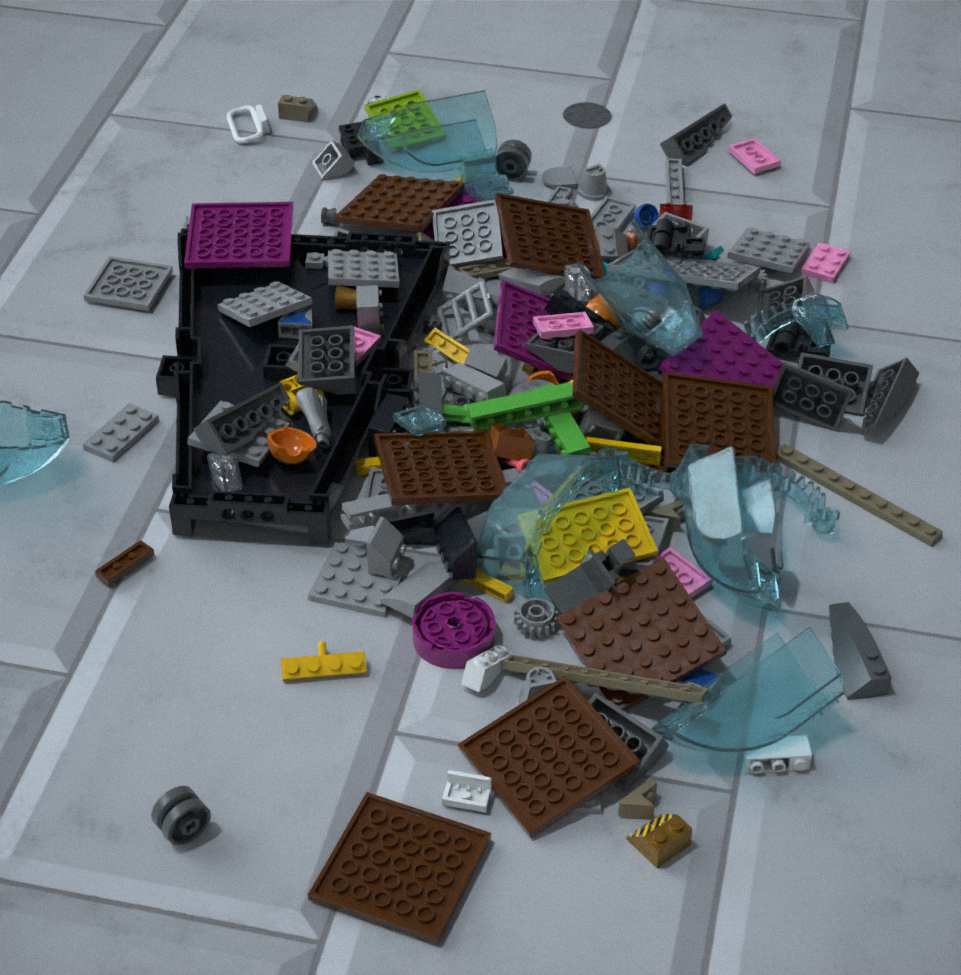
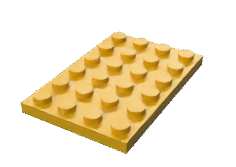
M631 488L518 515V522L543 584L554 582L580 566L589 549L592 548L595 553L602 550L605 554L609 547L622 539L626 540L635 553L634 558L626 563L658 554V549Z

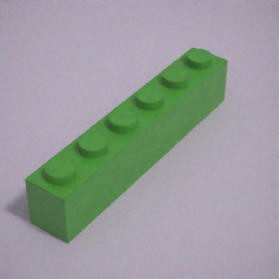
M573 382L471 403L467 404L473 431H483L490 429L491 424L496 425L497 422L506 426L584 409V403L577 401L572 396Z
M548 384L545 386L534 388L532 390L554 386V384ZM570 412L542 418L544 428H548L551 440L554 439L556 449L561 451L563 461H567L570 468L592 462L590 445Z

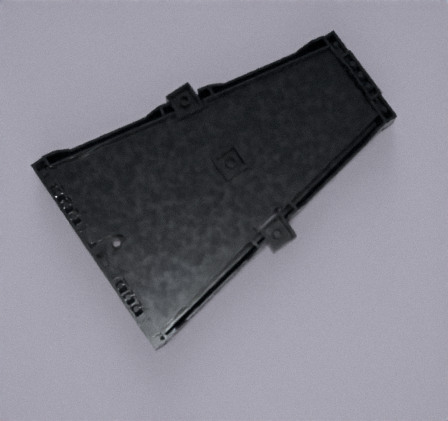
M181 228L180 233L177 235L179 262L178 327L175 328L177 356L163 355L156 375L158 395L176 396L177 404L175 474H172L173 494L169 504L172 533L179 536H192L196 519L308 526L309 543L329 544L331 534L330 516L368 436V427L386 394L407 397L408 405L411 407L414 390V369L401 368L434 294L441 281L446 278L447 269L450 265V242L416 240V235L353 231L348 232V237L292 234L290 267L185 268L184 265L189 229ZM334 249L348 252L350 250H357L359 252L375 251L376 253H384L390 251L396 253L399 288L378 287V290H382V296H379V303H382L380 311H383V317H380V324H384V330H381V342L374 346L371 353L356 367L357 393L337 395L323 391L324 397L327 399V420L331 429L329 448L324 449L317 443L311 457L302 463L290 465L279 462L273 457L271 452L259 467L229 458L230 464L233 465V467L231 466V471H229L225 456L188 445V437L194 432L193 429L201 424L220 401L237 405L298 374V372L286 366V363L298 345L299 339L279 338L278 321L281 316L249 327L220 312L217 304L223 303V300L228 298H237L242 293H251L256 288H265L270 286L272 282H280L312 298L313 304L306 306V308L312 309L313 329L350 325L358 328L357 309L335 310L334 302L337 285H328V267L323 266V269L306 268L307 253L317 252L324 254L326 257L328 256V251ZM339 285V286H342V287H346V288H350V289H355V290H357V289H356V286H344V285ZM377 365L381 366L375 381H373V373ZM282 407L273 416V418L289 422V427L304 431L313 437L309 423L302 410L290 415ZM218 456L221 458V463L217 460Z

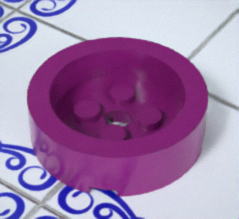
M445 592L434 595L423 601L419 605L417 612L413 615L414 648L422 659L434 666L446 669L465 668L467 661L494 647V613L490 606L482 599L465 596L463 592ZM450 623H455V624H458V625H457V627L455 628V626H451V625H449V624H450Z

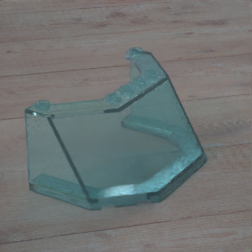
M537 454L533 460L528 462L527 467L517 474L515 480L506 486L498 499L492 502L477 540V569L497 580H501L507 585H511L514 588V592L526 599L534 598L542 588L538 554L543 544L540 541L543 531H548L554 516L586 480L603 488L604 494L621 490L619 457L616 455Z

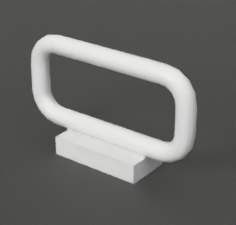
M261 104L256 105L255 108L248 105L238 107L227 114V121L232 135L239 144L256 141L264 134L270 133ZM243 112H250L258 133L241 138L233 116Z

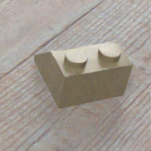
M282 95L278 102L279 119L309 122L317 105L311 98Z

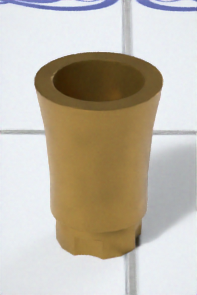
M337 285L334 302L335 310L357 309V290Z

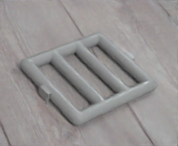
M480 281L437 308L436 312L440 318L441 324L439 329L441 332L456 340L494 316L491 304L493 299L491 294L488 293L485 281ZM481 290L486 313L478 318L472 295ZM464 299L467 300L472 320L466 326H463L458 303ZM452 307L457 331L449 335L444 312Z

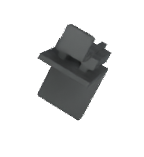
M775 513L772 533L729 530L727 546H721L720 571H725V567L740 568L742 571L779 574V560L782 555L780 514Z
M625 539L609 547L605 554L602 550L595 553L591 548L586 553L580 566L546 586L544 591L559 613L562 614L604 590L609 591L619 580L620 575L618 572L623 564L634 558L635 553Z

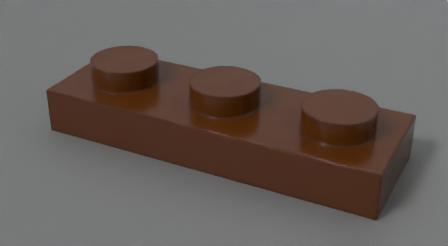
M140 540L95 570V575L102 582L110 586L154 556V549Z

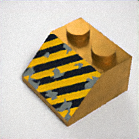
M660 814L628 835L626 840L658 868L691 845L693 828L677 814Z

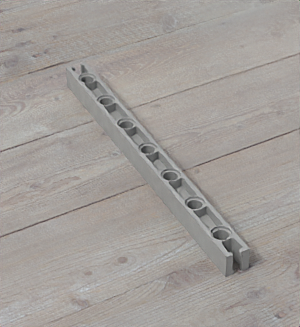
M592 452V462L572 468L569 467L567 461L564 462L563 459L534 464V471L530 475L520 474L517 468L503 470L502 474L509 493L524 485L529 486L534 481L544 489L579 483L599 472L598 468H603L604 462L595 452ZM389 494L342 503V510L346 515L341 514V520L349 531L376 525L380 516L392 522L478 503L463 502L460 504H409L397 506L391 505Z

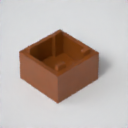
M498 422L496 425L491 424L489 437L496 457L517 461L522 459L531 460L536 441L524 428L518 427L517 430L503 427V424Z

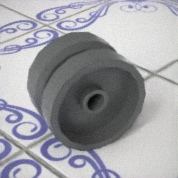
M512 139L502 143L494 159L493 167L495 172L501 178L508 181H517L523 178L532 160L530 148L519 140Z
M178 786L167 791L158 799L153 806L151 817L155 825L173 845H183L193 841L204 832L209 824L211 812L189 786Z

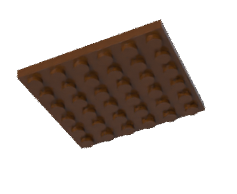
M380 174L334 216L335 223L422 232L433 221L434 213H432V210L446 208L465 189V184L456 180H430L429 178L419 179Z
M496 193L495 202L510 267L581 279V264L584 279L599 282L606 280L607 276L589 209Z
M579 329L575 335L572 396L577 401L588 405L593 411L604 415L607 420L615 422L623 430L634 434L637 439L643 440L649 445L661 446V452L663 453V382Z
M664 372V467L776 481L777 465L772 386Z
M487 430L375 434L374 436L391 505L509 501L510 494Z
M665 558L613 585L609 591L604 590L556 617L585 667L676 683L727 654L726 649ZM598 686L605 699L623 711L649 698L647 694H629L625 690L612 691L608 690L607 687Z
M563 676L457 744L459 750L479 775L492 778V791L530 838L641 766L638 757L566 676Z
M366 792L309 891L308 900L438 945L491 840V832Z

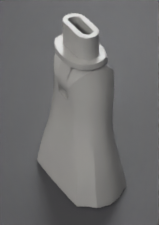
M312 387L304 388L296 393L295 399L309 423L313 438L322 448L327 449L330 447L329 442L331 440V429L327 420V399L322 395H318V392Z

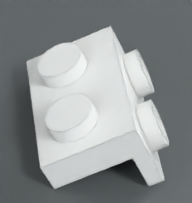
M449 770L447 773V784L442 797V805L486 812L492 791V778Z

